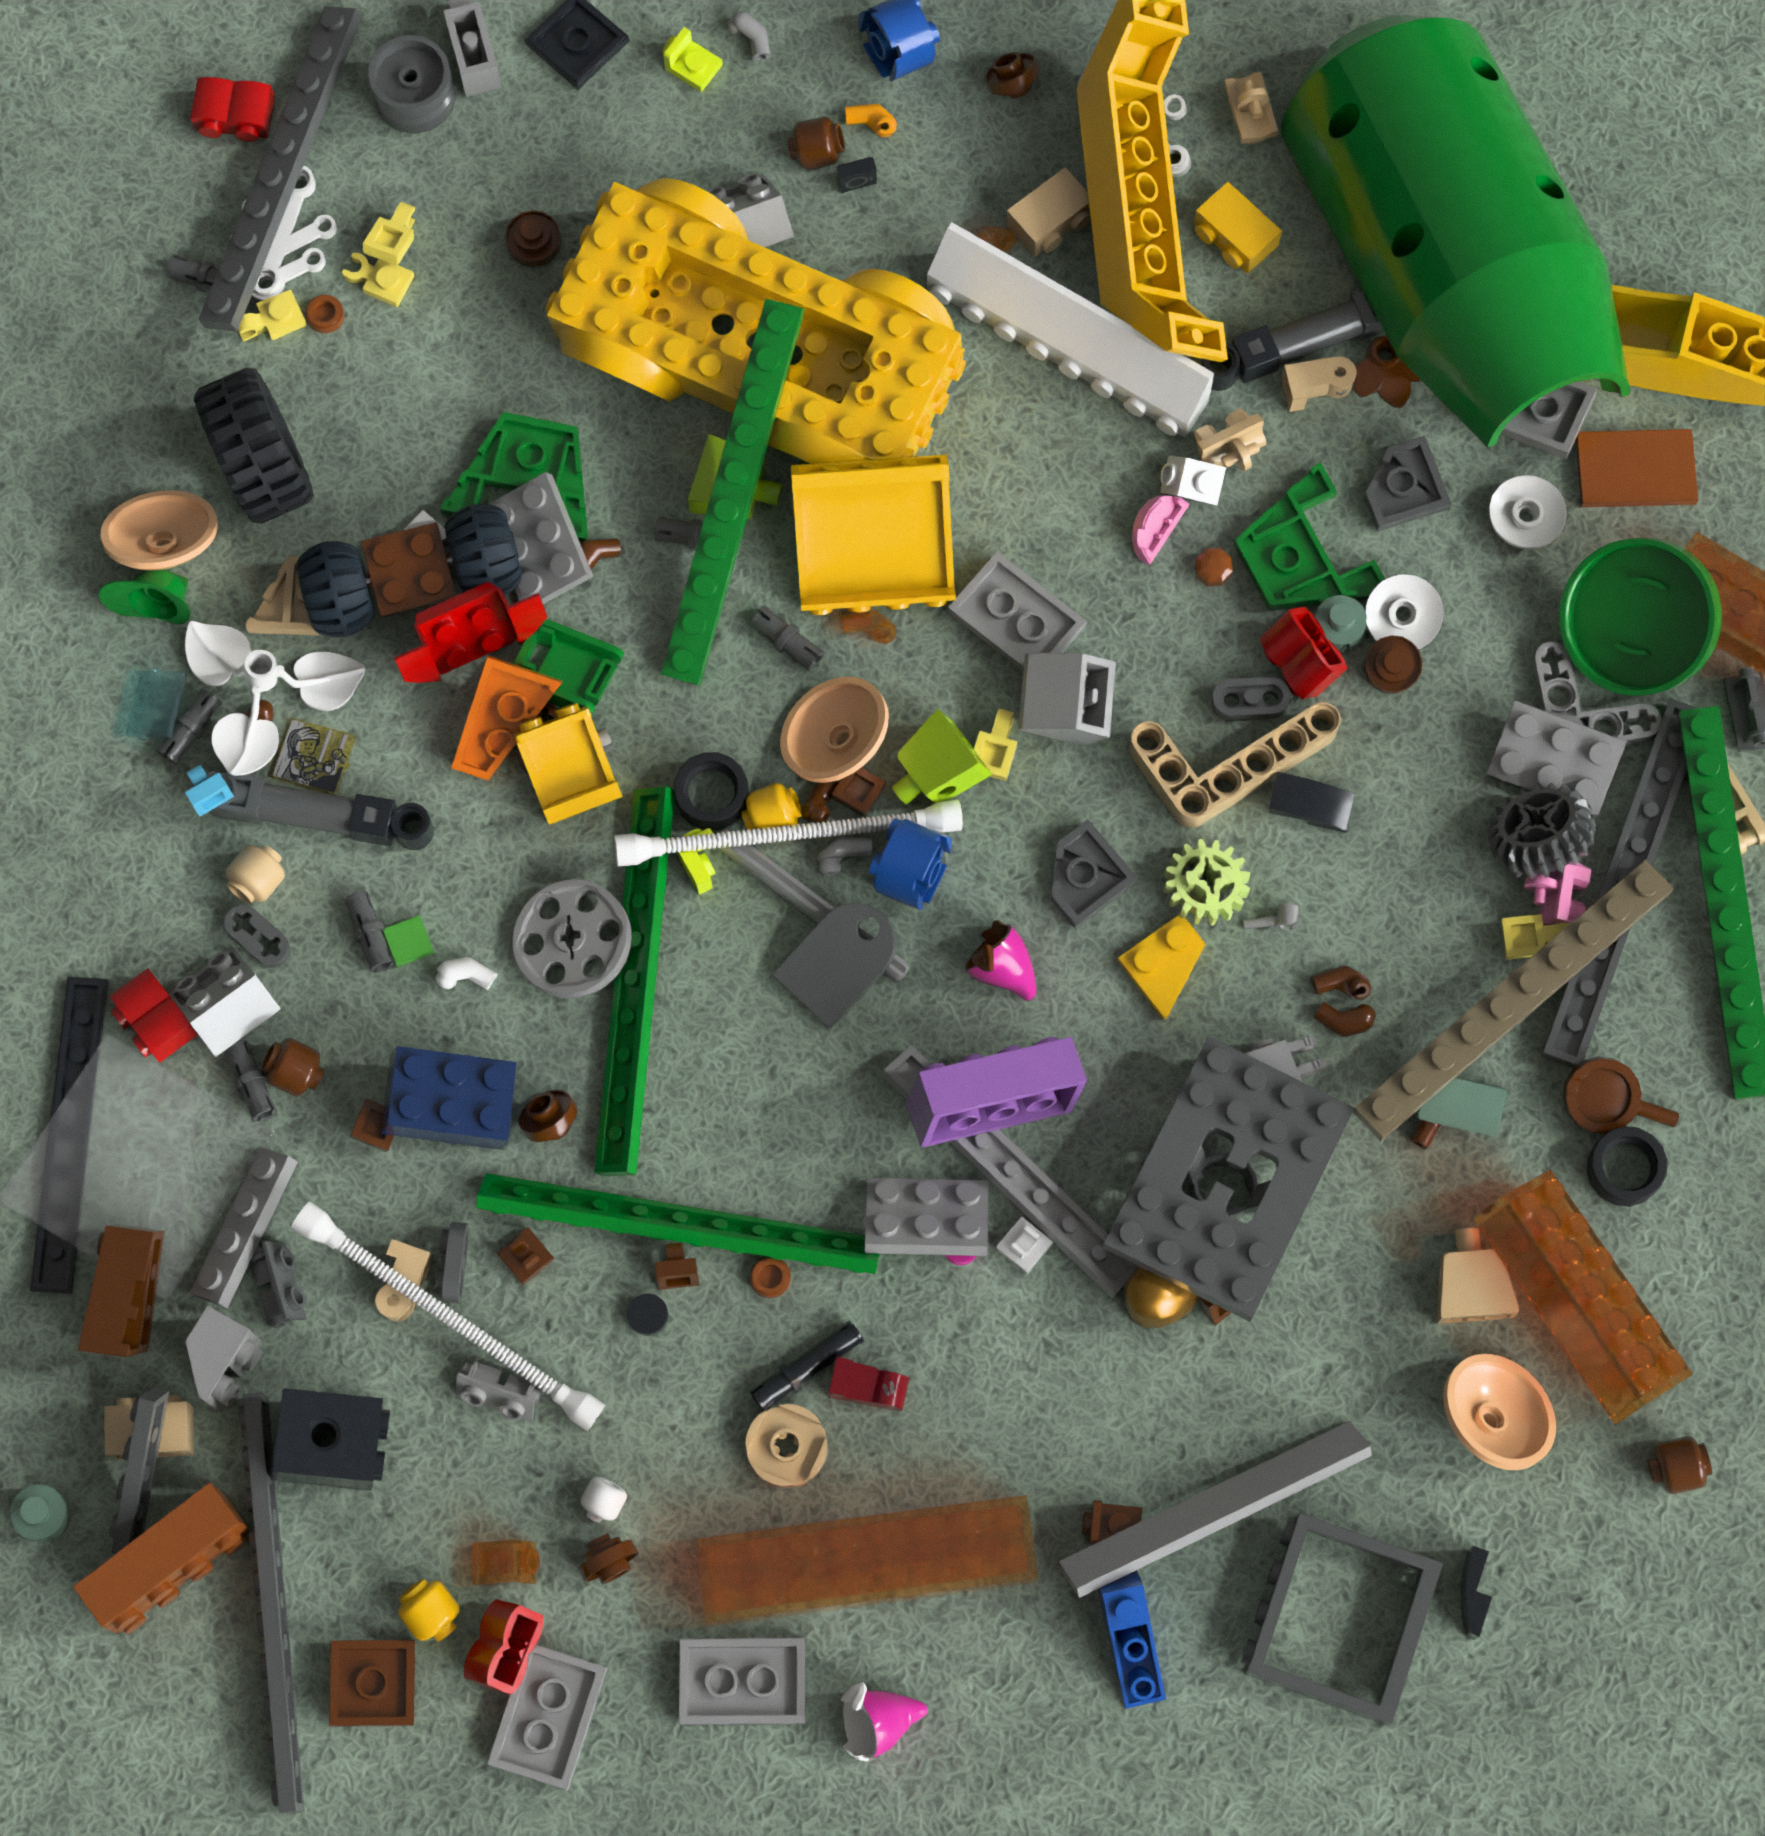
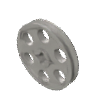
M564 880L543 888L525 904L515 923L512 939L513 952L521 972L538 989L555 997L580 998L601 990L619 974L630 952L632 932L625 909L609 891L598 884L586 880ZM586 894H595L598 899L596 907L590 912H581L578 906L580 899ZM548 901H558L560 905L558 914L552 919H543L541 916L542 906ZM610 922L619 924V934L614 940H601V930L606 924ZM573 928L580 938L574 940V946L571 949L564 940L570 938V932ZM534 936L542 937L544 941L542 950L535 955L526 954V942ZM594 958L602 959L604 964L602 972L596 977H586L584 968L588 961ZM556 965L564 966L566 973L563 980L558 984H549L546 978L549 969Z

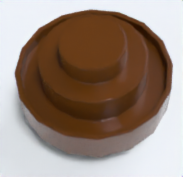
M1010 52L997 58L993 62L992 67L986 72L984 78L992 94L1019 98L1029 92L1030 86L1040 70L1034 55Z
M531 210L520 213L511 220L505 233L508 252L514 260L522 265L532 267L544 265L554 259L560 250L562 240L559 226L553 217L545 212Z
M1390 635L1380 638L1371 645L1365 656L1364 671L1367 680L1374 688L1383 693L1397 694L1406 691L1416 683L1422 672L1423 661L1419 649L1412 641L1402 636Z
M555 1089L538 1094L522 1110L518 1120L519 1127L530 1141L558 1140L566 1135L569 1127L575 1120L577 1114L576 1103L565 1090Z
M605 1534L586 1545L589 1550L583 1556L586 1562L580 1565L578 1569L585 1582L599 1578L601 1584L604 1585L629 1572L631 1567L628 1562L639 1553L632 1539L622 1542L620 1537L611 1539L609 1534Z

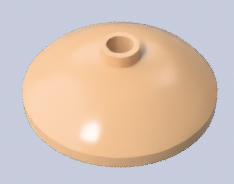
M165 490L139 495L116 507L104 520L100 535L105 552L114 561L138 570H164L187 563L200 555L215 538L218 522L213 507L202 497L184 491Z
M857 677L834 678L815 686L797 701L785 719L780 737V748L785 763L800 778L817 783L836 781L856 772L873 757L885 737L889 714L884 697L871 683Z
M1478 1354L1461 1361L1451 1371L1443 1392L1445 1413L1455 1435L1472 1454L1492 1466L1506 1470L1529 1468L1548 1454L1556 1435L1554 1410L1543 1387L1526 1369L1502 1356Z

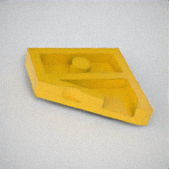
M1179 914L1118 957L1117 961L1162 1020L1168 1018L1180 992L1186 984L1194 965L1205 947V943L1185 917L1181 918Z

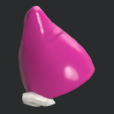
M864 1682L855 1684L841 1698V1701L844 1702L842 1712L848 1739L843 1748L860 1761L867 1762L871 1758H876L890 1750L913 1723L927 1714V1706L921 1701L892 1692L867 1690Z

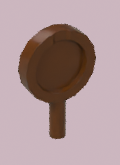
M1598 1056L1584 1060L1571 1070L1564 1082L1562 1097L1566 1112L1576 1124L1593 1133L1606 1134L1612 1129L1626 1126L1633 1120L1635 1115L1670 1127H1675L1679 1119V1112L1641 1100L1642 1093L1638 1078L1628 1066L1613 1058Z

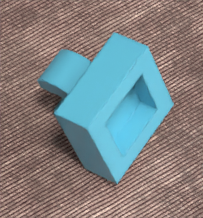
M201 765L187 772L195 787L186 791L185 794L199 817L234 797L219 772L208 778Z

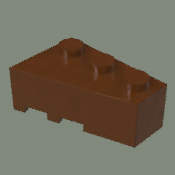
M121 1224L106 1225L105 1231L101 1232L98 1239L97 1254L99 1258L92 1282L78 1351L122 1357L148 1352L165 1230Z

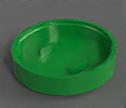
M1647 537L1615 541L1587 556L1570 576L1564 588L1559 609V627L1562 641L1574 665L1596 685L1614 693L1630 696H1644L1675 688L1693 677L1710 658L1719 638L1722 621L1721 601L1716 584L1700 560L1675 543Z

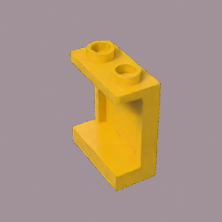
M573 703L556 710L557 717L542 722L541 717H536L519 724L520 731L513 734L548 825L622 797L591 718L590 710L587 706L579 708L578 703Z

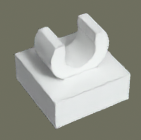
M1021 1216L996 1246V1250L1024 1273L1028 1274L1051 1247L1053 1241Z

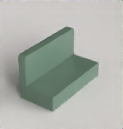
M1456 1077L1419 1109L1418 1118L1432 1123L1496 1136L1508 1090L1503 1087Z

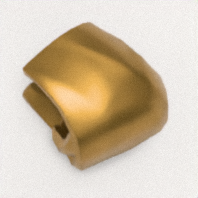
M1139 1266L1131 1274L1124 1286L1125 1304L1129 1315L1134 1322L1143 1328H1162L1170 1325L1192 1311L1194 1305L1199 1300V1296Z

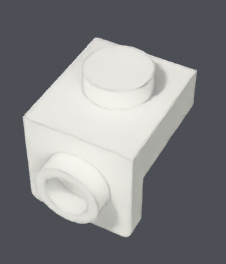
M1170 455L1161 471V493L1217 505L1226 468L1186 457Z

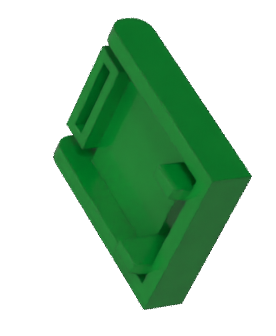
M546 619L525 640L513 664L536 672V665L528 662L536 646L540 644L550 648L538 673L562 680L563 682L549 699L548 703L561 708L578 703L579 708L587 706L592 717L595 706L600 702L617 670L618 664L624 657V652L614 645Z

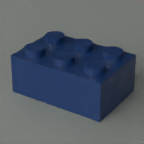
M396 1046L389 1058L381 1134L501 1149L508 1142L517 1062Z

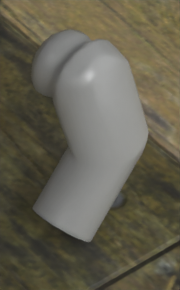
M737 12L735 16L728 20L730 33L735 34L737 37L744 34L750 39L752 60L770 59L765 26L748 12Z

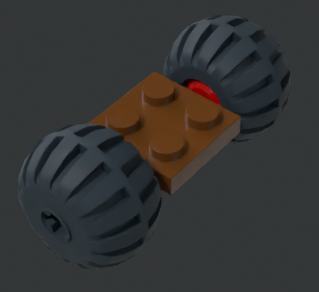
M472 504L455 512L445 524V533L451 556L449 552L445 553L437 522L363 540L361 543L369 570L366 574L358 550L349 543L325 541L309 548L299 557L296 566L302 598L313 629L320 635L332 638L348 637L363 630L374 618V607L369 588L374 589L381 618L436 605L455 597L456 592L450 573V568H453V565L462 593L486 582L499 587L504 595L510 593L521 582L522 574L517 558L519 556L512 531H510L505 512L500 507L489 504Z

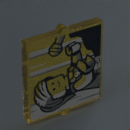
M291 718L283 743L278 744L279 754L271 778L336 795L344 771L350 768L348 760L356 736Z

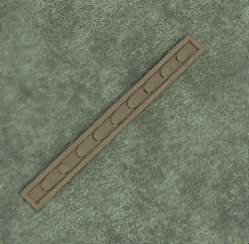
M1647 860L1643 861L1354 1108L1353 1113L1380 1142L1384 1140L1671 894L1674 887Z

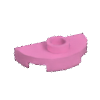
M1159 495L1149 499L1139 510L1133 525L1132 541L1134 552L1140 561L1147 565L1152 563L1190 505L1181 497Z

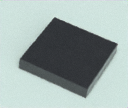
M566 0L525 39V45L579 90L630 39L625 32L587 0Z

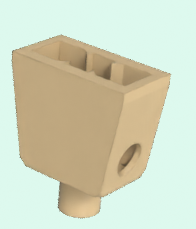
M1479 1228L1456 1230L1457 1252L1444 1253L1439 1259L1437 1324L1514 1318L1519 1313V1306L1501 1249L1481 1250Z

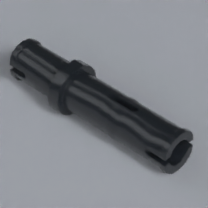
M849 1320L845 1325L821 1342L815 1344L788 1365L783 1362L777 1367L778 1372L754 1389H750L749 1392L762 1411H767L770 1406L790 1392L798 1393L803 1389L801 1386L803 1383L836 1361L837 1357H842L857 1345L862 1344L864 1339Z

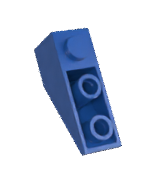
M1136 1570L1098 1589L1125 1709L1166 1700L1144 1586Z

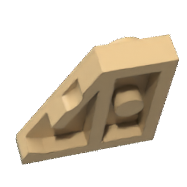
M287 556L278 571L276 581L269 585L262 596L264 601L254 617H249L247 620L246 630L248 633L320 635L311 625L302 598L296 566L299 557Z

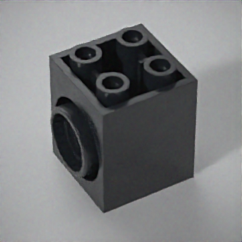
M283 1388L272 1470L273 1481L372 1490L373 1481H382L385 1451H377L378 1439H387L390 1410L382 1409L383 1398ZM319 1432H328L335 1438V1441L328 1447H319L312 1441V1438Z

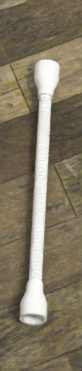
M959 800L939 801L925 809L914 810L910 814H892L891 816L886 815V817L882 815L881 818L879 816H876V818L872 816L871 819L870 817H866V819L862 817L861 820L860 818H856V820L852 818L851 821L850 819H846V821L842 819L841 822L840 820L836 822L833 820L831 823L830 821L826 823L823 821L821 824L817 822L816 824L811 823V825L810 823L806 825L801 824V826L800 824L796 826L791 825V827L787 825L786 828L785 826H781V828L777 826L776 829L775 827H771V829L767 827L766 830L765 828H761V830L757 828L756 831L755 829H751V831L747 829L746 832L745 830H741V832L737 830L736 833L735 831H731V833L727 831L726 834L718 832L716 835L708 833L706 836L701 834V836L696 835V837L691 835V837L686 836V838L681 836V838L671 837V839L666 838L665 840L661 837H646L635 833L614 835L615 859L617 867L638 865L652 857H660L666 852L669 854L671 851L672 853L676 851L679 853L681 850L682 852L686 850L691 851V849L695 851L696 848L697 850H701V848L705 850L706 847L707 849H711V847L715 849L716 846L717 848H721V846L725 848L726 845L728 847H731V845L735 847L736 844L738 846H741V844L745 846L746 843L748 845H751V843L755 845L756 842L758 844H761V842L765 844L766 841L771 843V841L776 842V840L781 842V840L811 839V837L816 838V836L818 838H821V836L826 837V835L828 837L831 835L836 836V834L840 836L841 833L843 835H846V833L850 835L851 832L853 834H856V832L860 834L861 831L863 833H866V831L870 833L871 830L879 832L881 829L882 831L888 830L895 818L902 821L907 819L940 833L962 830V810Z
M309 1201L297 1215L291 1226L292 1229L308 1240L324 1243L332 1249H339L340 1252L344 1251V1255H348L353 1261L357 1260V1264L361 1263L362 1267H365L370 1273L374 1272V1275H378V1278L382 1279L383 1282L387 1281V1284H391L392 1288L396 1287V1291L400 1290L401 1294L404 1293L405 1297L408 1296V1299H413L412 1301L414 1303L417 1302L418 1306L421 1305V1308H426L425 1310L427 1312L430 1311L431 1315L434 1314V1317H439L438 1319L440 1321L443 1320V1323H447V1326H451L453 1330L456 1329V1332L460 1331V1335L469 1338V1341L473 1340V1344H477L482 1350L486 1349L487 1353L490 1352V1355L494 1356L495 1359L499 1358V1361H503V1364L507 1365L508 1368L512 1367V1370H516L517 1374L521 1373V1377L525 1376V1379H529L530 1383L534 1382V1386L538 1385V1388H542L543 1392L547 1391V1395L551 1394L552 1400L562 1407L569 1419L585 1431H589L595 1419L606 1406L589 1393L571 1389L564 1383L562 1385L560 1383L557 1384V1381H553L552 1377L548 1378L549 1376L547 1374L544 1375L543 1371L540 1373V1369H536L534 1365L531 1366L530 1362L527 1364V1360L518 1357V1354L514 1355V1351H510L505 1345L501 1346V1342L497 1343V1340L493 1339L492 1336L488 1337V1333L484 1334V1331L480 1330L479 1327L475 1328V1324L471 1325L470 1321L467 1322L466 1318H463L461 1315L458 1316V1313H454L453 1309L449 1310L450 1307H445V1304H441L440 1300L436 1301L437 1298H432L431 1294L428 1295L427 1291L424 1292V1289H419L420 1287L418 1285L415 1286L414 1282L411 1283V1280H406L407 1278L405 1276L402 1277V1274H398V1271L389 1268V1265L385 1266V1263L381 1262L380 1259L376 1260V1256L372 1257V1254L364 1250L363 1247L359 1248V1245H355V1242L351 1241L350 1238L346 1239L345 1233L336 1227L329 1215Z

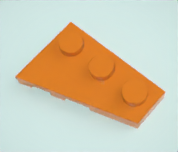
M488 656L451 768L488 781L515 746L516 741L513 734L520 731L519 724L536 718L563 681Z

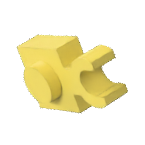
M352 253V261L360 264L361 269L358 272H350L344 269L342 271L344 279L354 284L365 282L362 288L365 294L398 308L414 278L413 271L380 259L373 266L369 264L364 255Z

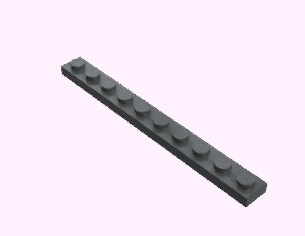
M327 6L323 8L198 319L204 328L238 331L362 19L356 8Z
M1669 698L1596 902L1643 861L1647 860L1653 866L1686 772L1678 713L1681 710L1697 709L1696 707ZM1630 929L1567 982L1543 1048L1542 1057L1571 1068L1584 1061Z
M255 1392L243 1394L244 1406L239 1407L238 1414L240 1427L243 1431L246 1430L247 1446L242 1449V1461L245 1471H250L251 1487L246 1488V1505L248 1511L253 1512L254 1529L249 1531V1543L252 1553H257L258 1570L253 1571V1587L255 1594L260 1595L262 1609L256 1615L257 1631L260 1637H264L265 1653L260 1655V1670L263 1679H268L269 1695L264 1696L263 1706L265 1718L267 1721H271L273 1738H268L267 1741L268 1758L271 1764L275 1763L276 1780L271 1782V1797L273 1805L279 1806V1813L295 1814L305 1812L277 1491L276 1481H273L272 1473L274 1457L269 1400L264 1394Z

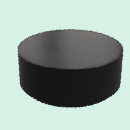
M642 1294L630 1303L627 1317L630 1326L635 1332L644 1336H652L665 1328L669 1313L665 1302L660 1297L654 1294Z

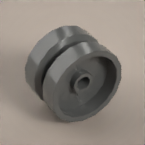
M400 36L392 38L380 46L370 59L368 69L370 87L377 111L387 125L400 132L418 134L431 131L446 121L454 109L456 92L447 56L438 44L422 36Z

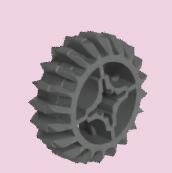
M1550 783L1545 789H1541L1536 784L1532 791L1525 792L1521 789L1520 796L1516 798L1507 797V805L1496 807V816L1489 819L1490 828L1487 832L1493 857L1497 859L1505 872L1511 871L1516 877L1526 874L1532 880L1537 874H1543L1548 878L1550 872L1556 870L1563 874L1564 866L1568 864L1577 866V857L1587 856L1588 846L1594 844L1596 822L1591 806L1587 804L1586 799L1578 791H1571L1567 785L1556 788L1553 783Z

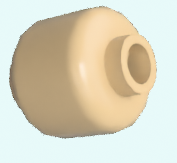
M252 845L245 846L225 871L228 880L226 887L244 903L251 904L253 901L265 902L285 877L284 870L279 864L282 860L281 856L267 845H263L261 848Z

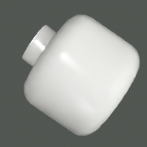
M594 1477L587 1485L580 1502L582 1507L588 1511L586 1516L598 1523L602 1519L613 1521L619 1515L627 1499V1494L616 1483L602 1477Z

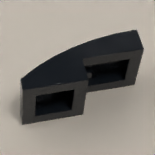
M1277 772L1269 805V813L1307 820L1309 825L1346 833L1354 794L1322 782Z
M1472 1546L1467 1551L1460 1594L1461 1613L1466 1637L1473 1640L1480 1637L1492 1600L1491 1596L1477 1591L1489 1551Z

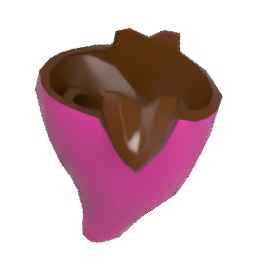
M995 920L992 922V928L982 932L981 936L985 941L971 955L965 965V971L981 983L1008 989L1025 1001H1030L1036 995V980L1027 947L1020 934L1011 924H1004L999 920Z

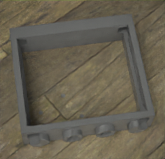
M1300 1512L1295 1522L1287 1520L1284 1532L1282 1533L1280 1544L1287 1547L1282 1561L1274 1559L1267 1579V1583L1274 1585L1269 1601L1261 1599L1255 1615L1254 1623L1261 1626L1256 1641L1248 1639L1241 1663L1248 1665L1245 1675L1389 1726L1393 1723L1443 1563ZM1307 1531L1419 1571L1377 1704L1264 1664Z

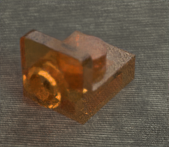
M513 1539L472 1543L473 1585L536 1584V1572L539 1569L540 1561L535 1542Z

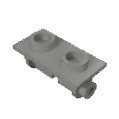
M475 1361L473 1364L466 1362L462 1372H458L455 1395L461 1397L465 1403L474 1407L485 1405L499 1410L504 1417L510 1420L518 1421L524 1419L532 1422L534 1405L539 1403L543 1393L542 1389L533 1385L534 1382L530 1383L529 1380L510 1374L503 1386L498 1384L502 1371Z

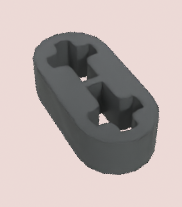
M238 905L231 908L225 915L224 927L226 932L260 964L275 968L287 961L291 950L288 940L255 909L248 905ZM238 916L242 919L251 916L249 923L256 931L252 936L244 929L235 932L237 925L234 920ZM262 937L271 944L278 940L280 941L278 948L281 952L277 956L270 953L264 957L263 955L266 951L258 941Z

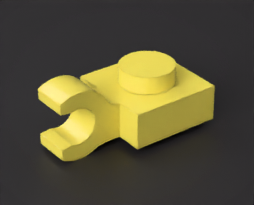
M400 202L390 220L379 217L363 242V253L398 266L414 240V230L411 228L415 219L411 218L415 211V207Z
M288 290L256 303L259 313L244 314L238 332L242 341L267 331L271 340H274L307 325L292 291Z
M999 708L991 734L979 731L974 750L992 772L989 777L1006 781L1017 748V741L1007 739L1014 721V712Z
M1542 914L1502 918L1500 922L1505 960L1532 957L1571 923L1543 926Z

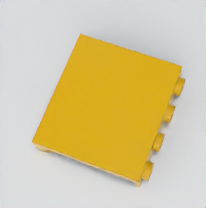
M947 454L791 465L801 611H809L813 615H825L831 613L832 609L848 608L850 612H865L870 610L871 606L886 605L888 609L899 610L908 608L911 603H925L929 607H940L947 605L948 601L956 600Z

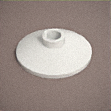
M1517 476L1505 481L1497 488L1489 505V518L1494 531L1506 543L1522 549H1536L1550 544L1563 530L1567 517L1566 504L1559 490L1550 482L1536 476ZM1527 511L1531 513L1533 520L1530 522L1522 521L1519 518V513Z
M1396 575L1379 583L1371 592L1365 608L1367 627L1376 641L1390 635L1402 636L1412 641L1418 649L1425 647L1436 637L1443 622V605L1438 592L1426 580L1414 575ZM1400 606H1405L1410 611V617L1406 621H1400L1396 617V610Z

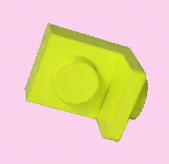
M685 27L677 36L673 35L668 39L662 52L665 70L700 92L704 90L723 65L721 58L693 42L691 31Z
M710 828L703 831L695 829L683 836L685 838L686 836L691 837V835L695 837L696 835L701 836V834L706 836V834L709 833L711 835L713 832ZM696 848L695 851L691 849V851L686 850L685 852L681 850L679 853L676 851L698 895L712 889L710 876L714 875L715 871L705 853L698 855L703 849L697 850Z

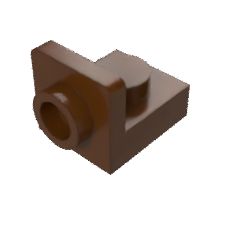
M1094 1500L1092 1510L1084 1509L1082 1534L1090 1535L1089 1545H1094L1141 1522L1142 1507L1103 1504L1102 1501Z

